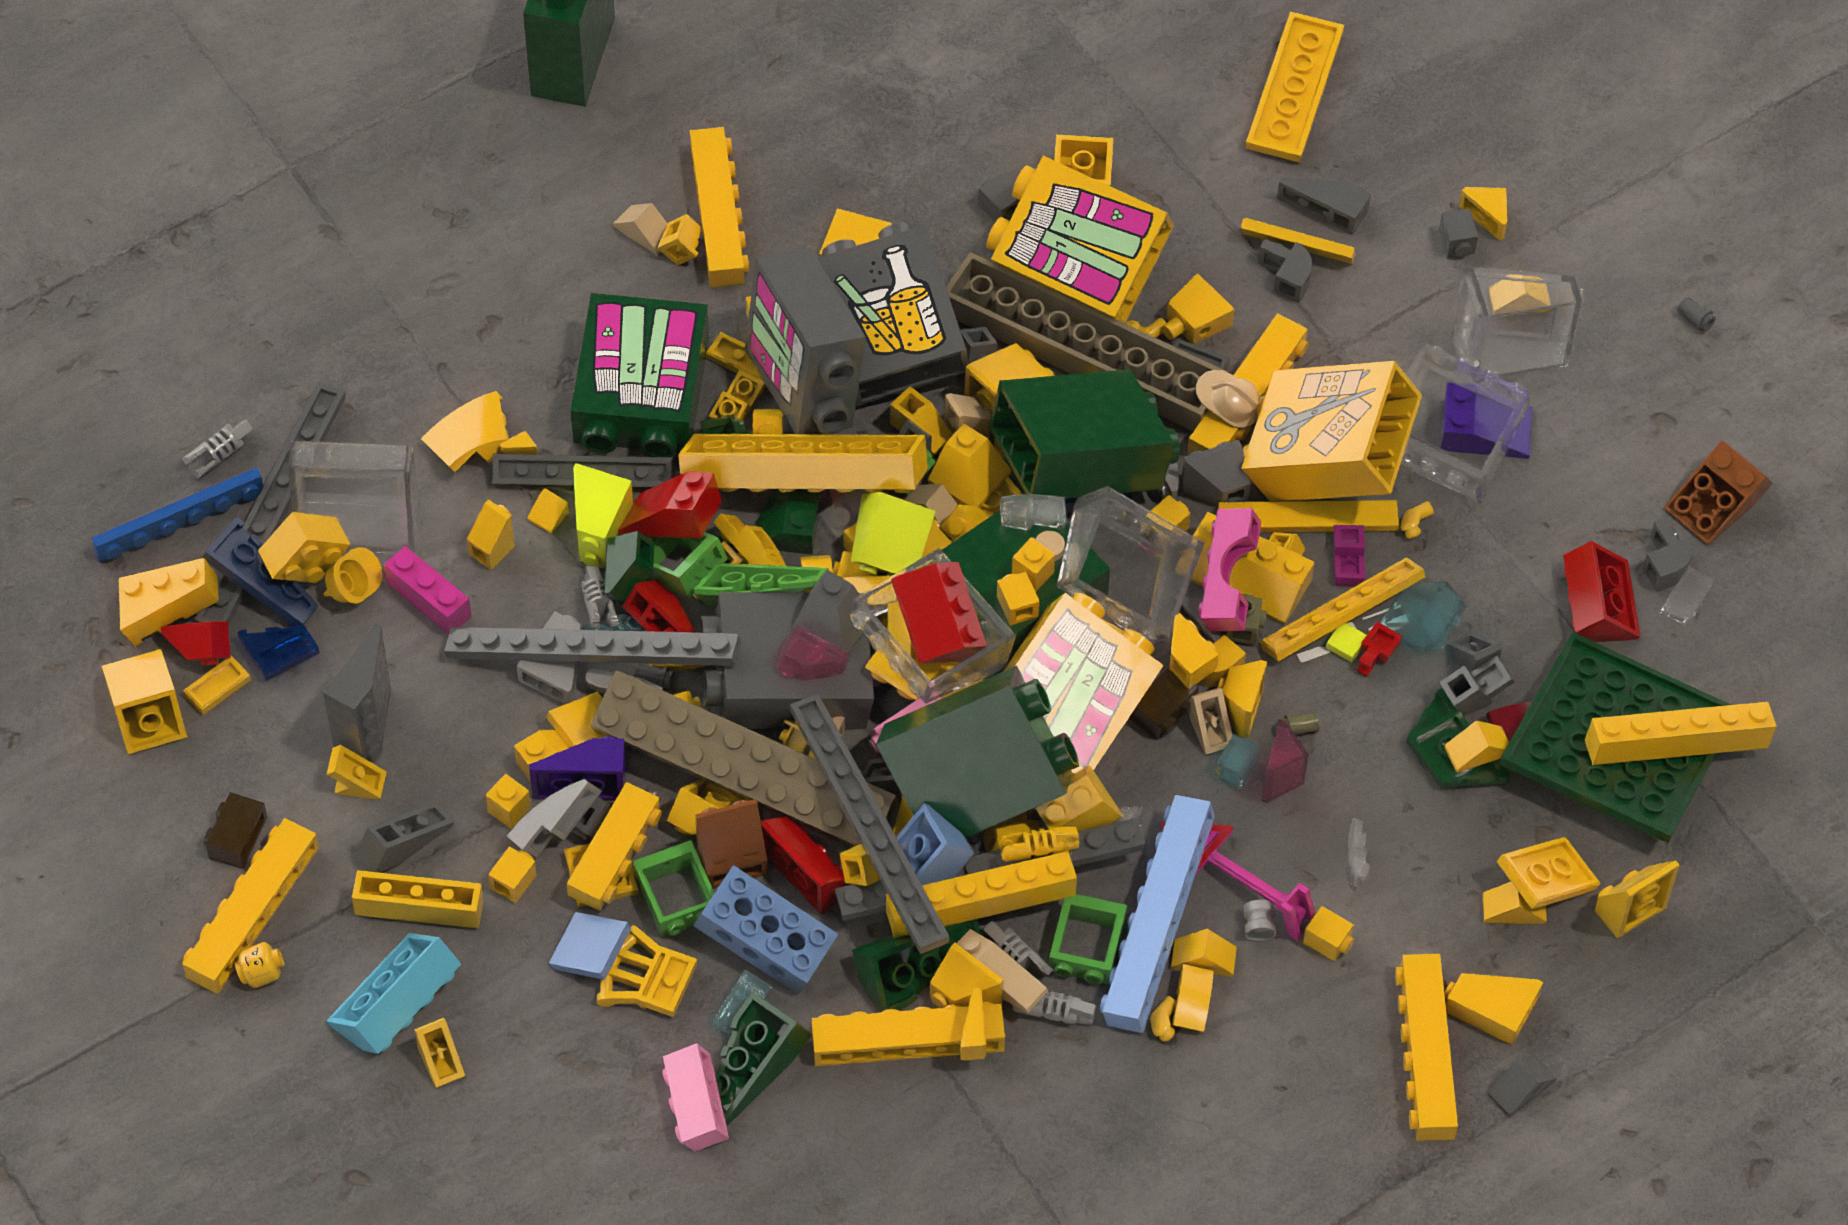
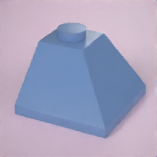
M925 803L896 837L921 885L955 877L974 854L963 834Z

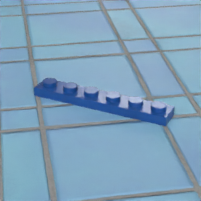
M256 467L94 536L91 540L95 555L99 562L117 558L123 552L135 547H142L149 541L163 535H170L186 525L196 524L205 517L217 512H224L242 501L252 500L261 493L264 487L262 476Z

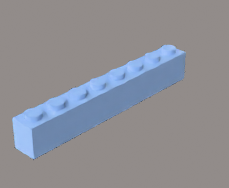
M1175 795L1172 806L1168 805L1164 815L1165 826L1163 832H1159L1156 837L1154 859H1149L1147 864L1145 886L1141 885L1138 891L1137 910L1135 913L1132 912L1129 917V933L1127 939H1123L1120 944L1118 966L1113 967L1110 974L1109 982L1111 987L1108 995L1105 994L1101 1000L1100 1012L1103 1013L1107 1026L1139 1033L1144 1032L1215 818L1210 801Z

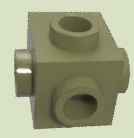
M1242 594L1249 603L1245 630L1227 631V637L1234 642L1256 645L1258 628H1265L1267 611L1261 610L1263 598Z

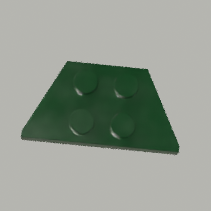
M1442 688L1438 689L1433 701L1424 710L1420 721L1413 727L1407 737L1406 743L1441 788L1504 784L1508 782L1509 774L1499 765L1498 760L1458 773L1456 772L1445 750V744L1469 727L1470 724L1452 704Z

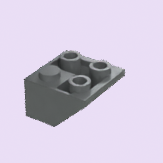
M1240 441L1222 442L1214 448L1194 451L1184 457L1180 488L1182 493L1218 507L1219 502H1243L1249 500L1251 483L1250 478L1241 469L1244 454Z

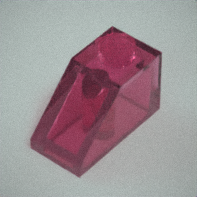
M797 625L780 648L775 667L779 668L784 675L794 677L801 682L838 676L846 672L850 654Z

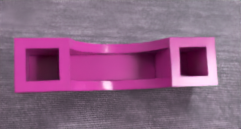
M1252 508L1218 509L1216 520L1212 523L1213 542L1212 547L1208 549L1207 553L1209 563L1208 574L1203 578L1204 599L1199 604V617L1210 631L1245 630L1249 603L1239 590L1230 586V574L1235 563L1243 555L1257 549L1261 521Z

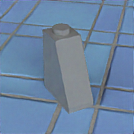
M554 611L543 629L581 630V624L570 615L563 616ZM520 660L517 665L518 681L563 704L574 701L579 662Z

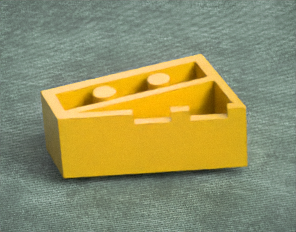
M202 558L119 578L120 630L135 647L143 643L142 639L155 631L158 630L161 633V626H167L181 617L187 619L218 602V575L208 562Z

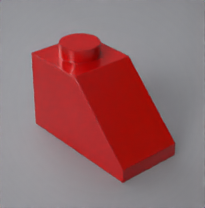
M206 621L161 626V633L187 660H200V666L218 665V659L231 658L228 621Z

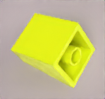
M575 463L573 471L579 559L587 566H598L606 569L605 554L607 551L608 538L619 536L618 529L633 505L632 481Z
M882 492L862 494L851 562L860 565L858 570L872 575H876L877 571L885 573L887 576L901 575L918 569L936 511Z

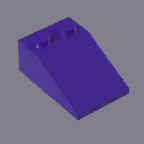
M1447 382L1443 401L1441 451L1529 459L1532 406L1478 385Z
M613 736L592 738L529 764L532 799L545 800L566 786L585 779L602 791L598 797L604 801H615L626 783L627 767L624 739H618Z

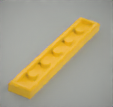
M1397 500L1219 502L1218 509L1252 508L1261 521L1260 533H1273V531L1333 532L1334 525H1364V531H1398L1399 529Z
M1406 557L1260 641L1262 650L1279 662L1426 577L1424 569Z

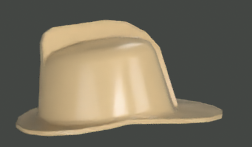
M1223 370L1207 371L1199 377L1196 384V394L1199 401L1207 409L1233 427L1245 428L1257 421L1258 392L1251 382L1246 379L1236 378Z

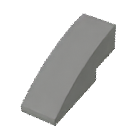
M585 779L568 785L535 806L516 824L507 837L522 850L537 858L554 835L565 840L602 791Z

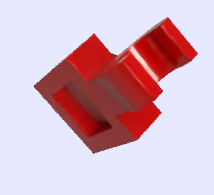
M1377 621L1361 643L1360 649L1366 652L1358 662L1360 666L1357 668V672L1367 677L1378 659L1387 663L1402 643L1403 636Z

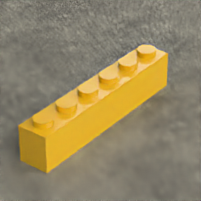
M724 127L690 130L691 154L710 288L745 284L744 272H749L748 255H742L741 250L746 248L744 231H739L738 225H743L741 207L735 208V202L739 201L738 185H732L731 178H736L735 163L728 159V155H733L731 138H725Z
M1277 313L1233 376L1251 382L1258 392V400H1260L1267 393L1273 372L1275 370L1293 369L1297 356L1301 358L1305 354L1309 342L1306 341L1308 329ZM1208 410L1189 437L1187 454L1214 448L1222 442L1243 441L1249 433L1250 426L1245 428L1233 427Z
M1759 702L1592 718L1585 743L1592 765L1769 748L1777 726L1769 703Z
M286 818L283 819L279 826H275L271 830L267 844L262 851L258 850L251 860V867L245 875L241 874L234 885V891L228 899L225 898L220 903L214 920L211 924L207 923L203 927L198 943L194 948H189L185 953L182 964L187 979L216 994L220 993L236 969L235 961L238 960L239 953L253 945L318 851L319 845L316 833Z
M1066 851L922 885L945 927L1076 896L1077 876L1069 852ZM887 893L886 914L893 937L898 938L910 935Z
M1440 954L1402 955L1400 967H1395L1396 986L1401 985L1402 995H1398L1399 1014H1404L1405 1023L1401 1024L1400 1032L1401 1042H1407L1408 1052L1403 1054L1404 1071H1410L1411 1080L1406 1082L1407 1100L1413 1101V1110L1409 1111L1410 1130L1415 1129L1416 1141L1455 1140L1458 1122Z
M983 1002L986 1053L1004 1052L1005 1032L1001 1003ZM951 1004L944 1008L930 1009L929 1007H917L910 1011L887 1009L881 1013L871 1014L859 1011L845 1016L823 1014L818 1018H812L815 1066L960 1055V1043L969 1006Z

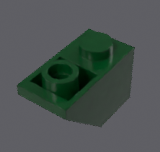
M638 531L608 538L605 554L606 575L604 594L624 604L635 584L644 582L653 571L654 541Z

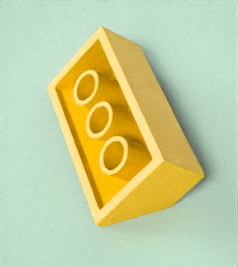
M1210 512L1206 513L1195 531L1178 571L1179 576L1202 587L1203 578L1208 574L1209 563L1207 553L1208 549L1212 547L1213 542L1212 523L1217 517ZM1259 536L1257 549L1243 555L1235 563L1230 574V586L1239 590L1241 594L1263 598L1261 610L1267 611L1266 617L1286 625L1312 581L1315 562Z

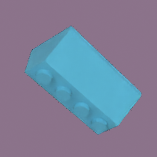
M408 933L326 1022L362 1051L379 1054V1052L385 1051L392 1044L393 1037L400 1030L405 1029L412 1023L413 1016L420 1008L425 1007L433 1000L434 993L442 985L447 984L453 979L455 971L460 967L461 963L440 937Z

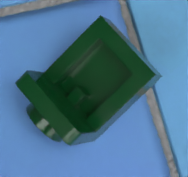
M735 414L700 421L702 434H747L744 422H739Z

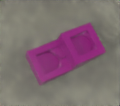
M1334 525V585L1357 586L1365 581L1364 525Z

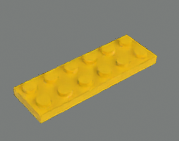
M1290 11L1246 140L1245 149L1301 162L1344 32V25Z

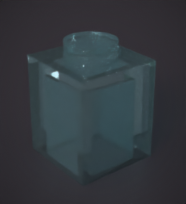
M1233 734L1216 762L1215 777L1242 790L1259 762L1261 747L1257 746L1249 738H1241Z

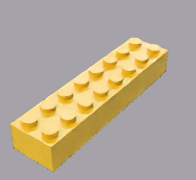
M694 434L678 454L680 475L685 472L694 471L714 473L717 486L723 492H732L738 488H749L752 492H761L766 489H778L780 492H791L796 489L821 492L825 489H836L837 492L846 493L854 489H865L866 492L876 493L883 489H895V492L907 493L915 490L928 469L925 435Z

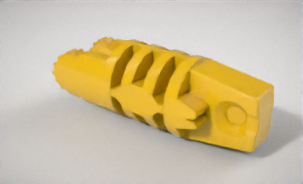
M1075 826L1048 827L1047 830L1044 828L1038 831L1030 830V833H1027V831L999 836L996 840L998 847L1002 851V859L1005 862L1031 859V856L1039 858L1043 855L1045 857L1049 853L1053 855L1079 848V834Z

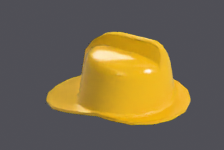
M357 547L348 551L325 574L327 590L323 593L324 596H332L333 599L341 603L358 604L364 601L381 585L383 575L379 559L367 548Z

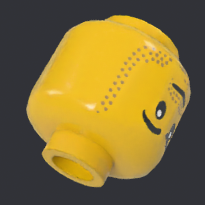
M266 942L243 949L239 953L238 960L235 961L236 971L243 984L248 983L253 988H259L278 980L281 975L280 967L285 965L280 950L278 948L273 950Z

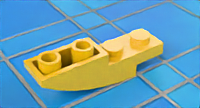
M720 514L713 522L720 530V536L726 542L734 545L739 551L737 553L738 556L748 565L786 566L780 552L762 527L744 525L737 516Z

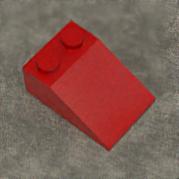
M685 472L640 493L618 529L619 535L638 531L644 536L701 538L722 503L714 473Z

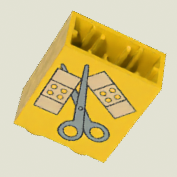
M1395 361L1275 370L1266 395L1262 396L1257 406L1258 420L1250 443L1243 448L1244 461L1241 469L1270 502L1391 494L1422 394Z

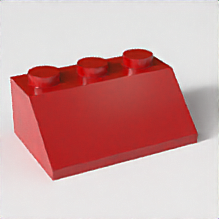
M1593 541L1564 554V575L1568 584V600L1571 605L1572 626L1575 633L1593 642L1629 641L1641 638L1628 560Z
M959 562L934 563L891 579L919 664L963 662L987 647Z
M789 816L762 821L761 827L767 860L821 915L837 904L835 889L850 885L845 883L842 866H836L830 859L827 850L821 844L816 845L810 839L806 828L800 823L796 824Z

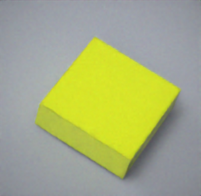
M1345 623L1335 630L1327 641L1326 648L1352 663L1360 652L1361 643L1367 635Z

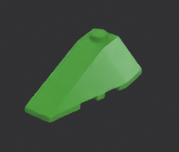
M717 563L694 588V593L710 609H716L719 592L797 593L813 588L826 569L829 570V568Z

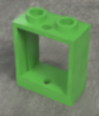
M704 532L701 538L649 536L648 538L655 542L653 571L646 580H659L668 590L690 598L694 594V588L717 563H724L728 557L719 538ZM678 545L693 550L674 571L659 565Z
M692 841L684 842L633 861L635 879L660 936L677 935L686 928L693 926L714 895V890ZM690 868L704 903L664 917L649 882Z
M1079 894L1064 898L1049 956V966L1053 969L1052 972L1064 978L1072 976L1085 979L1091 984L1104 983L1110 985V974L1117 957L1126 920L1127 905ZM1069 918L1113 928L1105 962L1060 952Z

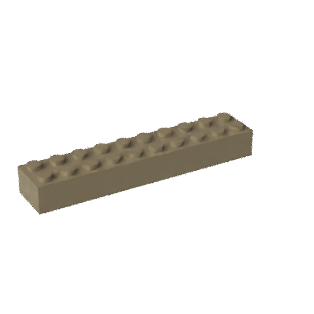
M969 252L946 287L957 321L971 328L986 327L993 338L1008 345L1017 343L1023 350H1029L1035 358L1067 373L1080 374L1131 369L1143 391L1151 392L1157 402L1158 415L1194 432L1209 410L1199 401L1196 394V384L1199 377L1205 372L1223 370L1211 363L972 252Z
M618 670L615 671L590 724L595 732L604 736L624 739L625 745L745 800L756 799L757 805L783 817L789 816L794 822L800 823L853 848L861 844L816 759ZM867 783L887 822H889L898 803L896 795Z

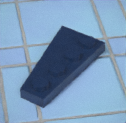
M237 516L205 551L202 558L300 630L315 613L319 605L297 581L272 579L258 552L262 542L255 535L250 536L243 528L244 523Z

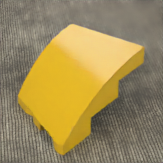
M494 391L464 404L432 427L421 440L454 472L476 451L490 463L493 460V454H498L501 451L500 444L509 439L508 431L505 429L506 417L502 412L500 403L503 400L502 396L497 391Z

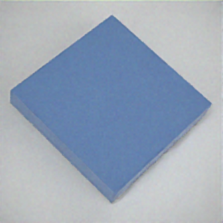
M575 912L549 965L554 970L605 980L631 927L625 921Z

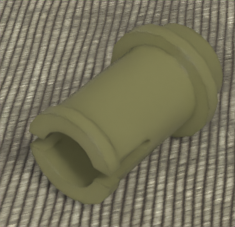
M1312 712L1311 714L1294 717L1285 715L1284 718L1279 719L1280 733L1282 737L1287 736L1289 739H1292L1297 734L1319 731L1320 725L1317 713Z

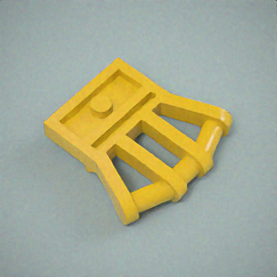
M632 925L605 980L600 979V993L597 994L596 1003L602 1007H610L615 1004H637L642 1009L648 1008L674 1017L698 965L697 959L659 946L638 927ZM635 944H640L654 958L650 959L628 950ZM624 962L647 970V973L643 978L618 969V966ZM613 981H618L639 990L613 991Z

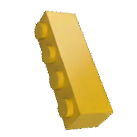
M628 782L625 783L568 880L567 896L600 912L605 903L610 904L613 901L618 889L616 884L620 877L626 878L632 867L633 862L630 861L635 852L640 853L647 841L645 834L650 826L655 827L661 817L662 811L660 810L659 797Z
M359 870L356 873L352 894L354 913L358 916L478 929L484 902L482 885L480 883Z

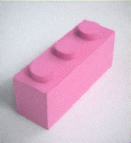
M696 1043L663 1056L665 1064L663 1077L666 1084L670 1087L672 1097L669 1098V1105L674 1115H676L678 1125L675 1126V1132L679 1142L696 1152L729 1139L710 1053Z

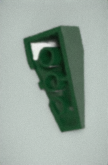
M775 489L757 520V527L763 528L778 551L813 555L823 491L809 492L807 489H796L791 492H780L778 489Z
M978 919L945 926L949 935V943L922 954L919 953L910 935L898 938L890 936L853 949L858 979L879 1013L887 1009H901L917 1000V995L930 986L933 976L950 947L957 943L970 929L981 935Z
M751 992L733 1017L730 1026L733 1030L727 1046L723 1045L720 1054L722 1060L715 1074L726 1126L795 1060L812 1036L799 1023L754 992Z

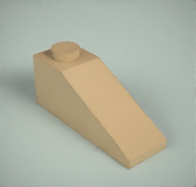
M970 929L957 942L964 950L1004 979L1003 999L1026 1013H1029L1048 992L1041 982L994 942Z

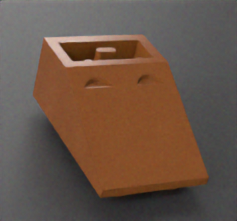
M1722 440L1663 508L1707 545H1710L1750 510L1773 483L1766 475Z
M756 799L750 801L739 800L730 806L719 809L708 808L695 815L698 857L713 889L720 886L733 865L752 878L768 875L767 856Z

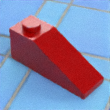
M659 580L636 583L622 606L649 632L695 633L679 600Z

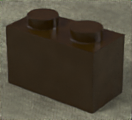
M1168 667L1150 685L1130 715V719L1158 740L1164 733L1169 734L1175 729L1179 721L1178 719L1183 714H1190L1191 697L1198 694L1199 686L1195 684L1188 689Z
M230 792L226 801L220 803L216 813L217 821L213 828L210 827L207 830L204 838V845H206L209 859L244 869L268 818L265 803Z

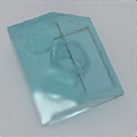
M1448 582L1415 583L1399 593L1380 623L1403 636L1402 644L1417 652L1438 651L1445 644L1446 638L1453 627L1459 623L1460 617L1467 605Z

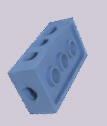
M734 865L693 925L798 995L808 983L838 936V933ZM736 910L742 912L743 915L738 914ZM762 927L768 929L770 933L765 932ZM788 944L794 946L796 950L791 949Z

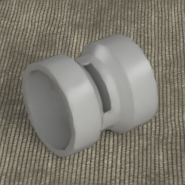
M1268 900L1247 902L1243 906L1244 918L1247 920L1245 937L1256 942L1274 938L1276 936V924L1272 921L1275 915L1274 904Z

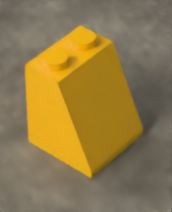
M1015 343L976 360L965 367L964 396L976 398L981 407L985 406L992 416L999 380L1055 375L1049 368H1044L1040 365L1029 350H1023Z
M161 649L102 666L127 754L187 738L175 689Z

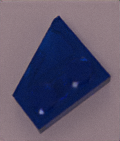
M293 625L287 628L269 627L265 628L266 632L247 633V629L237 632L239 640L266 681L320 653L318 645L305 625Z

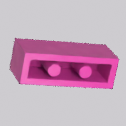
M404 546L384 564L386 583L448 635L451 627H461L472 617L469 598L408 547Z

